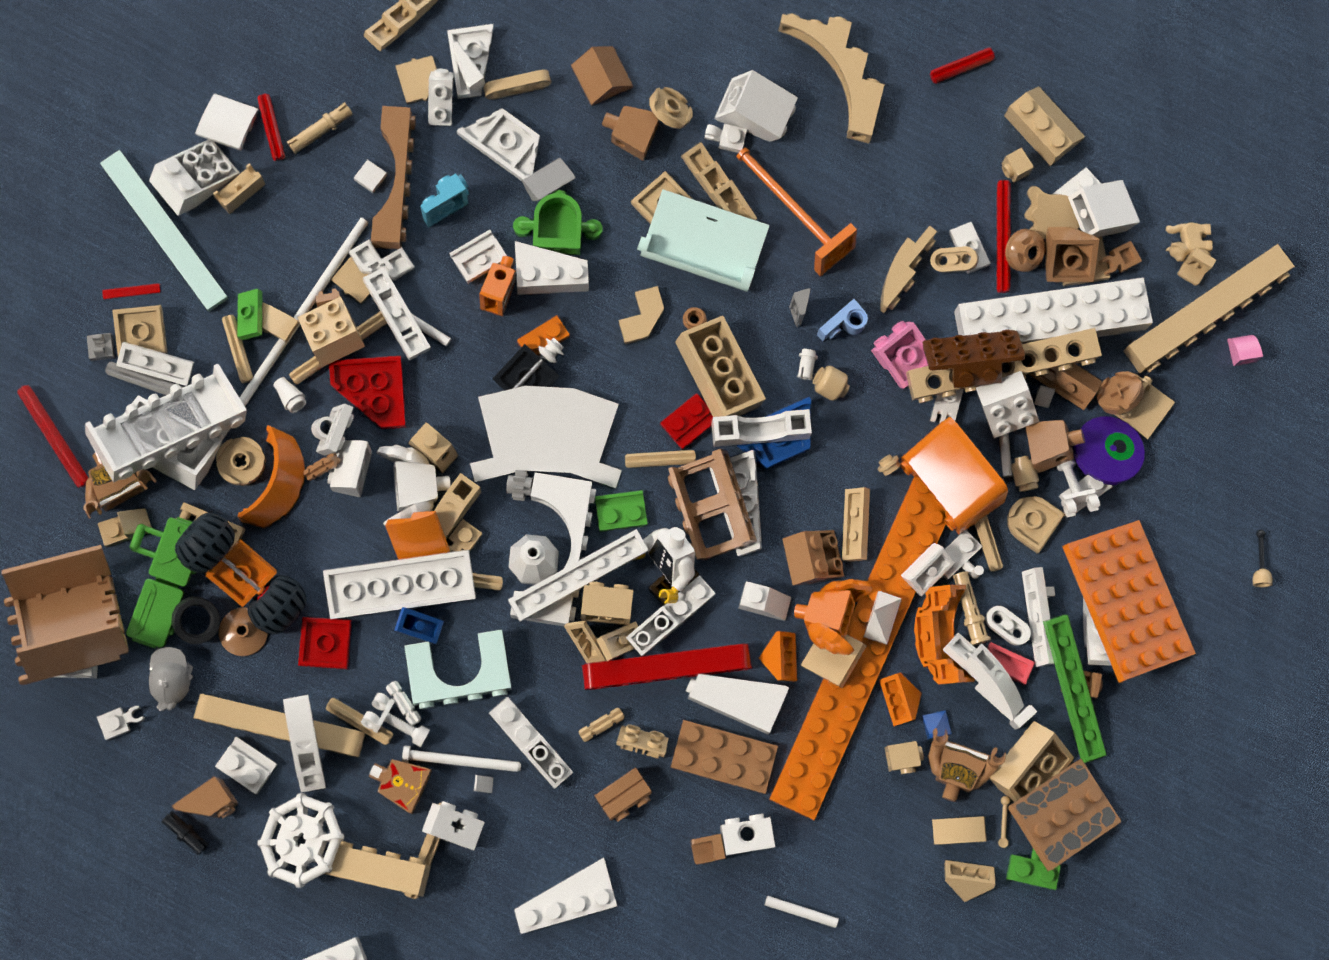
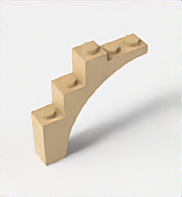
M782 14L779 32L800 39L814 48L828 61L840 79L845 91L849 111L847 138L869 143L884 84L871 78L862 79L868 53L863 52L859 48H846L852 22L842 17H829L828 24L825 25L819 20L813 19L809 21L801 19L795 14Z

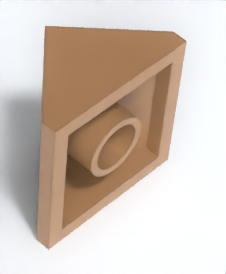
M613 46L591 47L571 65L591 106L633 88V84Z

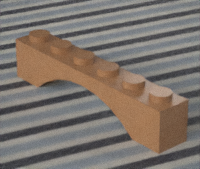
M382 106L381 132L394 155L396 174L388 200L373 217L371 243L374 248L400 249L402 242H406L407 228H403L404 219L408 220L409 206L405 205V199L410 197L411 186L410 183H407V175L412 174V161L409 160V152L414 151V138H411V130L416 128V116H412L411 108Z

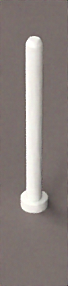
M404 746L402 762L408 763L409 760L515 772L521 770V763L514 761L410 750V746Z

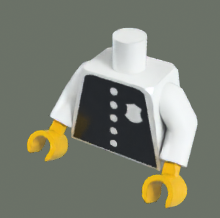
M677 527L671 529L662 528L652 532L643 541L649 550V556L672 586L671 589H662L659 593V598H667L664 603L673 604L678 601V591H682L694 577L695 551L685 538L683 530ZM646 553L635 558L634 560L644 558Z

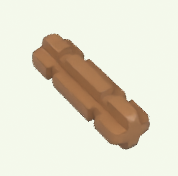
M331 453L327 457L315 462L314 465L308 466L303 474L307 476V480H314L330 471V469L337 467V464L340 463V458L335 453Z

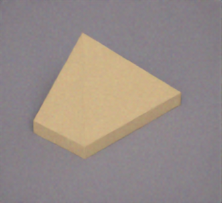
M586 621L565 624V629L586 663L606 661L596 637Z
M945 860V881L964 902L995 887L994 867Z

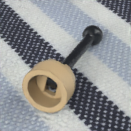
M1260 529L1256 532V536L1259 538L1260 569L1253 574V586L1270 587L1273 585L1272 575L1265 569L1264 537L1266 532Z

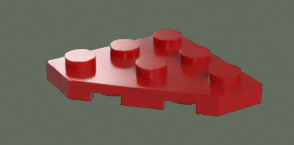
M401 356L336 360L329 364L331 387L381 429L406 427Z

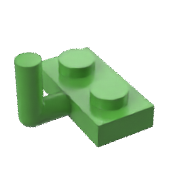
M1033 848L1031 859L1010 855L1006 879L1056 890L1060 865L1047 871Z

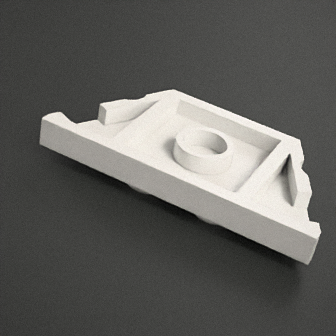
M503 108L492 113L489 117L476 120L475 124L466 128L461 127L457 130V135L519 180H523L533 174L540 135Z

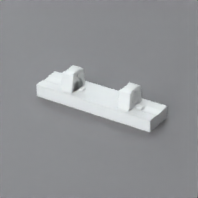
M383 267L363 277L365 286L409 361L429 351L431 348L385 268ZM411 328L407 335L402 336V332Z
M1037 567L1023 571L1022 577L1035 667H1044L1054 664L1043 621L1050 619L1047 598L1055 596L1054 587L1045 586L1043 567Z

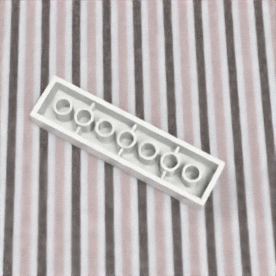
M1144 278L958 304L954 311L958 335L1000 332L1007 329L1016 330L1022 344L1092 328L1096 329L1097 337L1143 331L1153 323Z

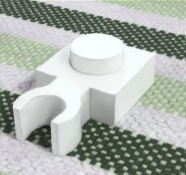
M133 706L127 713H124L122 708H117L98 716L97 719L105 740L108 741L130 732L128 724L132 722L140 723L144 721L145 717L143 716L138 719L133 717V713L141 709V707Z

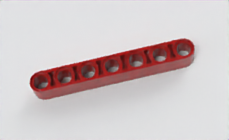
M736 644L582 665L585 690H595L696 677L698 674L712 675L751 669L752 666L749 645Z

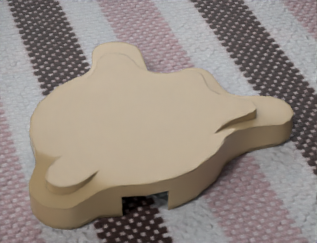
M1036 186L1028 189L1027 195L1031 205L1024 216L1027 220L1033 221V226L1030 230L1039 233L1043 239H1046L1047 227H1072L1077 230L1080 228L1068 199L1069 196L1046 194Z

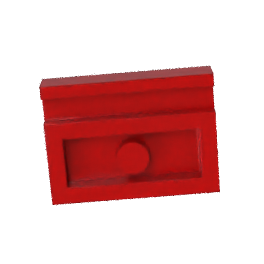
M696 393L661 421L660 425L673 441L677 443L680 449L683 450L712 427L713 415L706 403Z

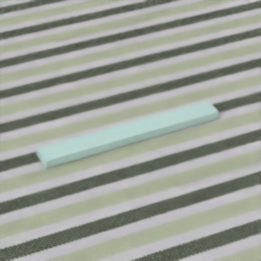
M118 150L100 163L208 312L227 300L228 297L122 152Z

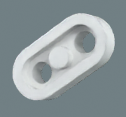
M995 606L987 612L985 617L987 626L1007 642L1020 646L1029 640L1031 635L1029 626L1008 609L1002 606ZM994 615L1001 617L1000 623L994 621ZM1014 630L1020 631V638L1014 637Z

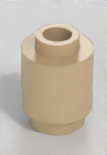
M1028 456L1015 458V463L1011 464L1015 486L1019 488V492L1038 488L1037 482H1039L1036 469L1032 465V460H1029Z

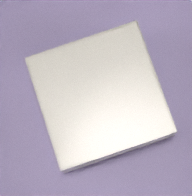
M367 160L355 175L354 181L374 193L386 178L387 173Z
M1029 705L1018 713L1009 724L1016 730L1037 711L1032 705Z

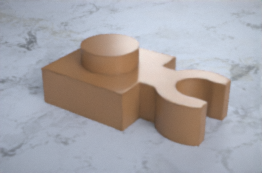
M1131 241L1109 252L1110 256H1105L1098 261L1099 265L1102 263L1109 265V270L1104 272L1105 275H1110L1117 269L1121 273L1142 262Z

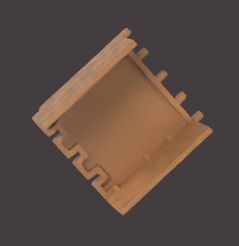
M101 545L1 570L12 596L4 599V605L6 607L15 606L16 615L9 616L7 621L9 625L18 624L20 635L11 638V642L15 646L22 644L21 648L16 649L18 657L15 659V663L17 666H23L26 675L18 678L19 684L26 685L120 660V655L126 654L129 651L121 615L119 614L120 610L113 578L109 576L111 571Z

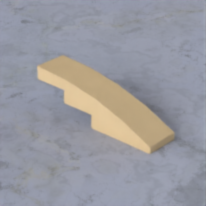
M399 0L398 3L382 14L381 20L365 31L364 37L379 51H382L419 20L438 0Z
M702 142L681 155L695 178L718 208L753 220L757 219L734 182L728 179L718 162L712 159Z

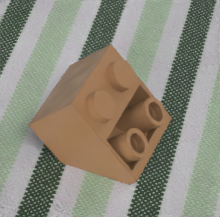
M834 530L803 531L783 538L793 585H809L844 577L843 563L840 559L837 546L838 541Z

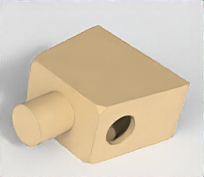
M425 423L408 443L412 448L424 454L429 462L441 473L458 457L453 445L428 423Z

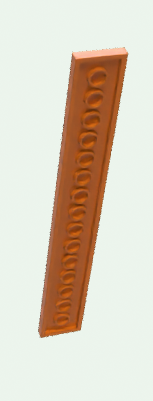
M917 475L912 479L868 577L867 582L871 584L872 592L857 602L849 624L847 635L864 643L867 647L842 688L823 678L769 800L811 820L816 818L916 591L901 575L933 543H938L946 525L944 521L946 518L944 508ZM878 591L901 598L887 645L864 637Z

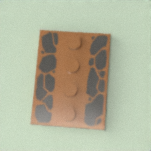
M1082 759L1075 761L1008 806V809L1047 871L1054 869L1122 822Z

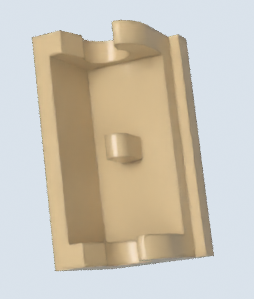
M250 163L245 166L246 169L223 189L219 192L216 190L213 193L214 198L229 214L265 185L258 171L255 172Z

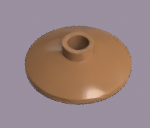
M237 608L230 611L222 619L219 627L221 644L228 652L237 656H249L258 652L264 646L268 637V633L254 626L248 615V608ZM242 626L246 627V633L239 635L238 629Z

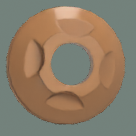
M1021 229L1015 232L1006 245L1005 255L1008 264L1013 269L1021 272H1028L1037 268L1045 255V243L1042 236L1030 229ZM1032 246H1035L1037 254L1033 259H1030L1028 251Z

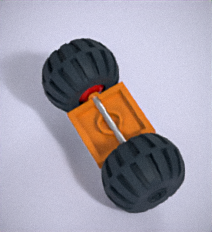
M205 513L199 516L184 531L175 545V553L182 565L193 572H207L206 577L240 606L244 607L251 600L247 609L248 615L254 626L261 631L269 634H278L288 628L306 605L307 597L300 583L289 576H274L277 570L241 539L233 545L235 540L233 528L223 517L213 513Z

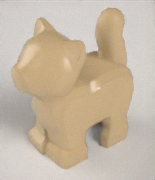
M1190 222L1166 227V232L1170 234L1180 232L1182 242L1172 243L1166 249L1178 262L1184 261L1186 256L1195 248L1206 250L1209 253L1213 249L1211 240H1202V237L1206 238V235H1211L1210 224Z

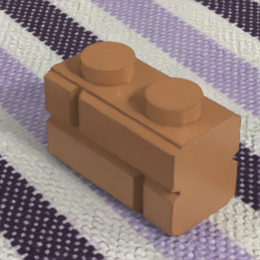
M635 767L594 795L610 821L616 819L619 822L630 814L629 808L635 804L639 808L650 801L648 795L652 791Z

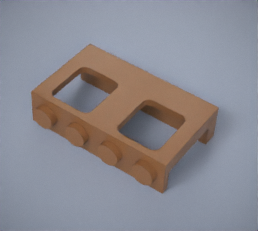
M718 449L713 451L712 455L678 468H668L670 473L668 481L672 489H675L677 498H675L676 506L683 513V527L685 532L690 535L692 541L690 544L694 548L697 560H707L757 541L727 450ZM712 468L719 487L718 494L692 503L689 499L684 478L704 469ZM726 513L734 533L733 539L706 548L700 533L699 523L716 515Z

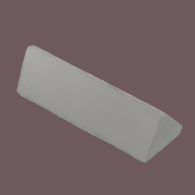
M558 158L521 181L531 200L538 201L574 180L575 176L564 161Z
M810 288L795 292L792 296L789 308L797 327L801 326L805 316Z

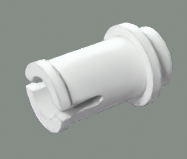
M802 349V353H799L801 360L797 377L812 380L814 362L818 356L815 350Z

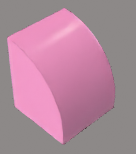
M1254 335L1227 339L1233 366L1255 363L1263 357L1260 344Z

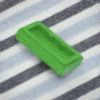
M259 289L238 294L237 337L241 340L262 335L263 292Z

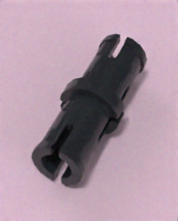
M171 811L162 820L161 823L177 836V840L179 842L183 841L198 856L208 847L209 843L193 830L194 827L191 824H186L174 811Z

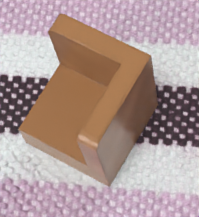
M721 834L690 840L696 865L726 859Z

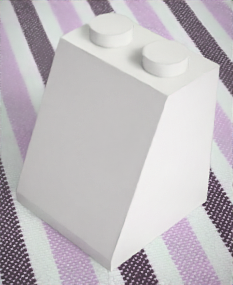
M751 70L731 79L714 119L728 125L747 129V133L771 142L785 135L787 131L786 124L796 110L795 103L798 97Z

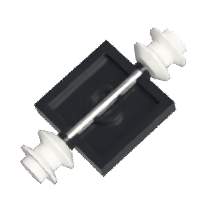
M546 338L547 345L545 347H538L541 355L537 356L524 344L492 379L504 391L522 386L550 387L560 376L546 363L547 361L556 363L555 356L557 354L564 355L561 351L564 347L556 339L552 338L550 341Z

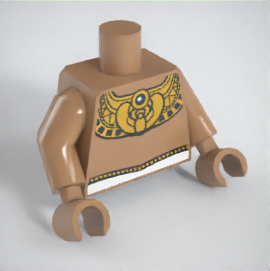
M94 453L92 457L97 466L88 471L90 477L86 481V504L84 505V510L88 518H91V513L94 511L101 515L100 507L106 512L148 489L146 487L147 482L153 480L155 483L156 479L147 469H142L127 479L113 482L98 455Z
M937 728L933 730V741L928 759L931 771L936 776V781L946 784L942 796L946 800L956 802L960 790L970 792L972 789H979L990 780L989 777L995 773L999 765L1005 762L1006 752L1001 758L995 756L998 748L992 750L991 759H989L990 755L948 741L947 730H945V734L942 737L937 736Z

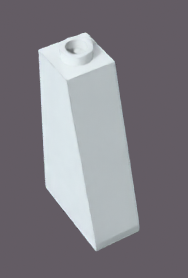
M698 674L696 680L691 678L686 692L690 693L689 700L765 734H769L789 687Z

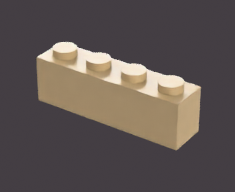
M341 841L332 864V871L324 873L423 897L431 867L424 865L425 860L410 857L409 861L400 860V854L386 851L385 856L376 854L377 849L362 846V850L352 849V843Z

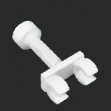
M1074 458L1057 466L1059 471H1064L1072 494L1063 496L1061 501L1067 517L1076 516L1077 507L1075 503L1086 501L1090 512L1099 510L1098 507L1100 506L1095 488L1081 491L1073 471V467L1076 465Z
M377 693L372 705L376 709L384 711L379 718L375 713L367 711L361 724L368 729H373L377 733L382 723L387 722L391 726L402 730V732L411 735L412 743L421 747L430 730L422 725L419 728H414V726L412 727V725L410 726V724L391 715L389 711L395 700H390L383 693Z

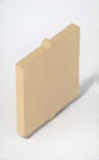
M429 56L418 60L413 58L411 62L396 65L406 103L410 104L421 100L427 101L430 72H435L436 69L433 57Z
M350 257L333 276L331 281L344 290L345 295L349 294L360 304L370 295L363 282V277L368 274L361 273Z

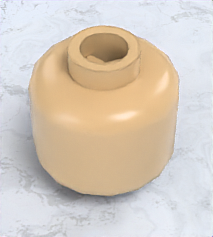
M833 366L821 367L813 379L815 391L832 401L839 397L843 398L850 387L847 384L848 376Z

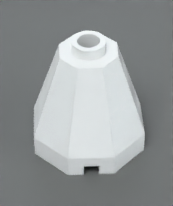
M526 534L510 548L509 569L522 584L536 585L557 573L559 551L546 536Z

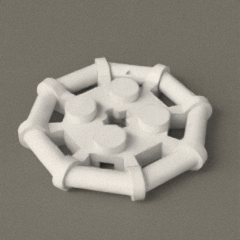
M298 793L295 798L269 811L270 816L261 840H258V846L261 847L268 867L267 873L271 878L277 877L295 884L297 888H302L311 880L332 871V864L341 840H344V834L340 831L333 812L334 806L330 802L324 803L306 796L305 793ZM297 808V815L289 816L288 818L284 816L288 812ZM308 808L318 811L315 818L307 815ZM325 820L330 830L329 834H326L322 826L324 827L323 822ZM279 822L282 826L280 828L277 839H272L277 823ZM304 834L303 838L306 839V842L298 846V838ZM327 842H330L325 856L322 857ZM271 847H276V852L281 856V859L277 862ZM312 861L317 862L318 866L306 872V867L309 866V863ZM288 863L297 866L296 873L284 870Z

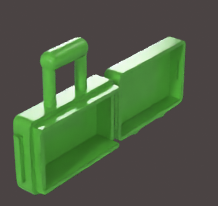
M177 517V519L169 518L164 532L144 524H139L136 527L130 543V550L154 558L149 574L156 577V580L146 579L126 632V635L131 637L132 641L152 648H162L166 645L169 635L174 634L171 624L172 613L184 596V591L178 587L179 585L187 586L191 575L196 573L182 565L175 553V545L180 536L193 522ZM145 532L161 537L156 553L140 547Z

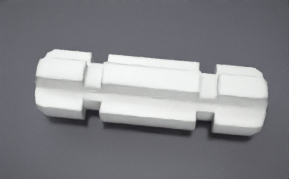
M393 681L387 685L386 690L390 696L394 697L393 700H395L403 716L406 715V720L410 726L419 723L421 717L417 711H414V706L405 692L401 691L402 688L399 683Z

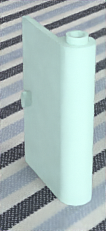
M662 189L646 238L641 237L637 250L641 251L640 256L748 292L769 225Z

